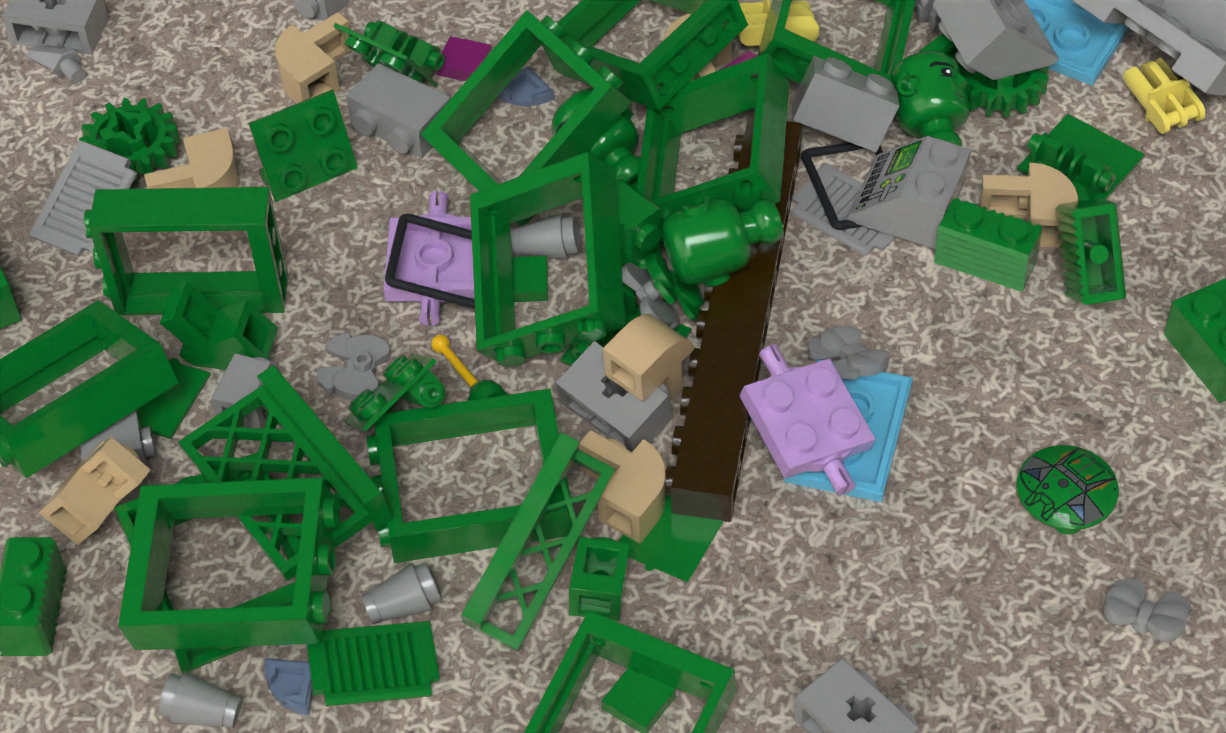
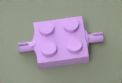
M437 191L429 195V213L420 215V217L471 230V217H458L447 214L449 197L445 192H439V205ZM390 218L385 274L399 218ZM407 223L395 278L474 299L472 240ZM384 278L385 302H421L420 323L429 326V314L432 326L439 323L440 302L445 301L390 287L386 284Z
M777 344L765 347L760 351L759 356L762 358L771 376L767 379L745 385L739 397L784 479L806 471H824L837 496H841L843 492L844 494L850 492L855 488L856 484L850 477L843 462L850 456L870 450L876 439L832 361L829 358L804 367L792 368L788 366Z

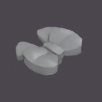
M633 263L625 264L621 268L622 282L636 291L641 301V315L651 314L673 330L677 328L680 324L678 313L673 307L659 299L661 293L655 288L653 284L655 281L651 278L649 272L645 268L641 269Z
M849 325L836 326L821 332L820 340L812 338L807 350L810 359L814 360L840 357L841 360L834 363V367L841 379L852 380L859 379V376H871L883 372L888 368L890 357L889 352L886 350L867 349L865 345L861 344L862 333L860 330Z
M347 332L333 337L326 345V350L328 354L347 360V366L319 368L317 370L319 386L327 394H332L335 391L337 396L353 401L368 388L373 392L379 386V382L374 375L375 366L389 361L391 358V350L387 341L374 335H355L351 337L350 333Z
M1131 578L1115 581L1114 586L1108 591L1103 608L1104 617L1111 624L1119 626L1131 624L1135 631L1139 633L1151 632L1156 639L1163 642L1175 641L1183 634L1192 607L1182 595L1175 591L1168 592L1155 604L1150 600H1144L1145 584L1141 580Z

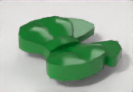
M654 251L645 261L647 270L655 281L653 283L655 288L670 305H674L678 299L687 317L697 322L699 311L702 310L700 307L705 304L700 289L697 285H687L681 282L676 274L669 270L663 256L659 252Z

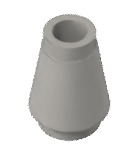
M560 213L510 230L511 248L514 256L547 255V258L569 259V254L580 253L581 250L579 225L575 216L565 217L564 213Z
M412 562L371 589L370 592L361 595L373 624L381 620L386 621L433 610L431 605L442 601L441 593L427 562L416 567Z
M186 671L182 676L171 673L167 678L161 695L159 715L170 717V723L234 728L237 720L236 717L241 709L242 697L232 695V693Z

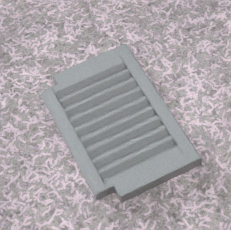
M79 140L29 236L79 257L85 250L93 253V239H87L85 236V210L92 209L95 189H130L137 176V172L128 169L132 162L125 157Z
M826 163L818 171V175L838 220H848L850 211L863 183ZM811 179L792 197V202L797 204L791 211L792 215L865 256L874 248L883 252L896 238V236L864 226L845 230L834 229L829 223Z

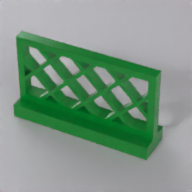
M274 365L257 375L261 384L259 388L178 441L182 451L208 483L227 482L230 470L253 471L251 481L262 480L264 472L288 473L286 479H297L299 473L320 474L324 478L329 490L331 488L335 492L332 496L338 497L340 506L347 507L353 514L341 522L338 529H333L332 544L334 548L369 524L377 531L393 520L382 491ZM263 406L268 412L265 428L242 427L244 417L259 407ZM212 439H227L223 457L202 456L197 449ZM238 440L261 441L257 459L235 458L234 454ZM272 441L293 442L295 446L291 460L268 459ZM303 455L308 461H302ZM213 469H219L218 475ZM288 514L277 515L276 522L254 521L252 519L253 516H237V520L285 580L288 581L296 576L299 552L286 561L279 550L283 535L301 536L302 524L286 523ZM265 534H270V535H272L271 541L268 539V537H267Z

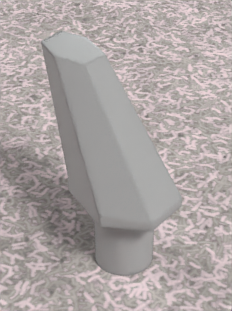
M37 46L29 50L25 55L27 58L54 72L57 76L63 73L72 84H78L86 77V72L79 65L81 57L74 50Z

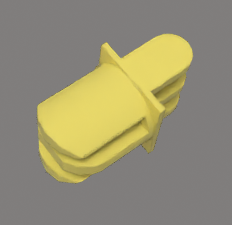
M763 0L762 2L739 3L748 23V26L739 33V39L746 46H760L771 2L770 0ZM807 0L792 1L785 29L814 42L820 33L818 23L814 18Z
M1159 57L1156 61L1143 63L1140 70L1135 66L1125 71L1123 75L1124 83L1146 110L1145 120L1147 122L1151 121L1161 134L1169 132L1170 127L1173 125H1177L1180 128L1186 126L1188 120L1192 118L1196 121L1205 118L1204 105L1190 88V82L1185 78L1180 80L1163 57Z

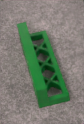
M562 432L461 614L462 623L516 651L519 650L615 473V468L580 451V442ZM574 462L599 475L591 492L570 498L564 479ZM560 488L564 500L552 503ZM585 503L576 518L573 506ZM566 508L572 525L568 536L546 543L540 526L545 514ZM536 532L540 545L527 548ZM561 547L552 563L548 551ZM542 553L548 571L543 582L521 588L515 570L522 558ZM510 578H512L515 590L502 594ZM537 592L527 609L524 596ZM518 598L523 619L514 635L487 622L496 604Z

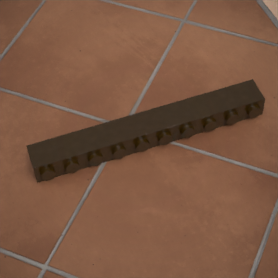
M748 117L745 135H736L733 161L739 162L738 168H730L728 174L750 167L754 117ZM789 121L786 123L780 202L775 203L782 221L784 235L773 244L758 242L750 245L751 257L743 269L730 274V279L723 284L705 286L704 302L710 303L708 311H699L696 328V338L702 339L700 348H694L690 353L688 376L694 377L692 387H683L680 415L686 416L684 426L676 425L673 433L672 455H677L676 466H667L665 471V496L671 497V514L723 520L725 522L732 521L751 417L739 396L745 385L758 382L762 362L759 353L765 346L800 161L802 123Z

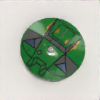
M1058 445L1041 449L1026 459L1017 476L1016 493L1024 508L1034 518L1048 526L1054 527L1055 530L1062 534L1070 535L1079 532L1081 529L1095 526L1105 520L1116 506L1119 486L1113 470L1101 457L1080 447Z

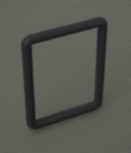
M853 143L808 148L801 153V159L829 223L836 230L862 226L850 220H838L811 157L864 149ZM879 146L877 152H874L876 156L883 153L881 146Z
M402 214L398 220L385 274L386 284L400 290L475 309V300L472 298L395 278L407 223L471 240L472 230L413 214Z

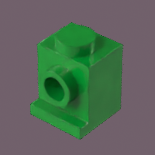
M579 537L569 586L570 616L585 617L589 610L611 620L620 621L630 563L629 543L617 542L607 537L595 539Z

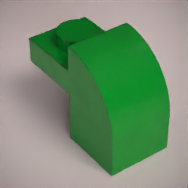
M187 281L172 287L160 320V324L183 343L179 353L183 360L197 367L222 370L227 369L234 354L268 359L278 329L274 323L247 299L218 309Z

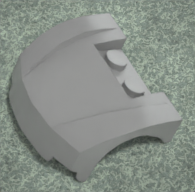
M1072 0L1104 23L1125 24L1159 49L1175 58L1177 61L1172 70L1203 92L1212 95H1226V0Z

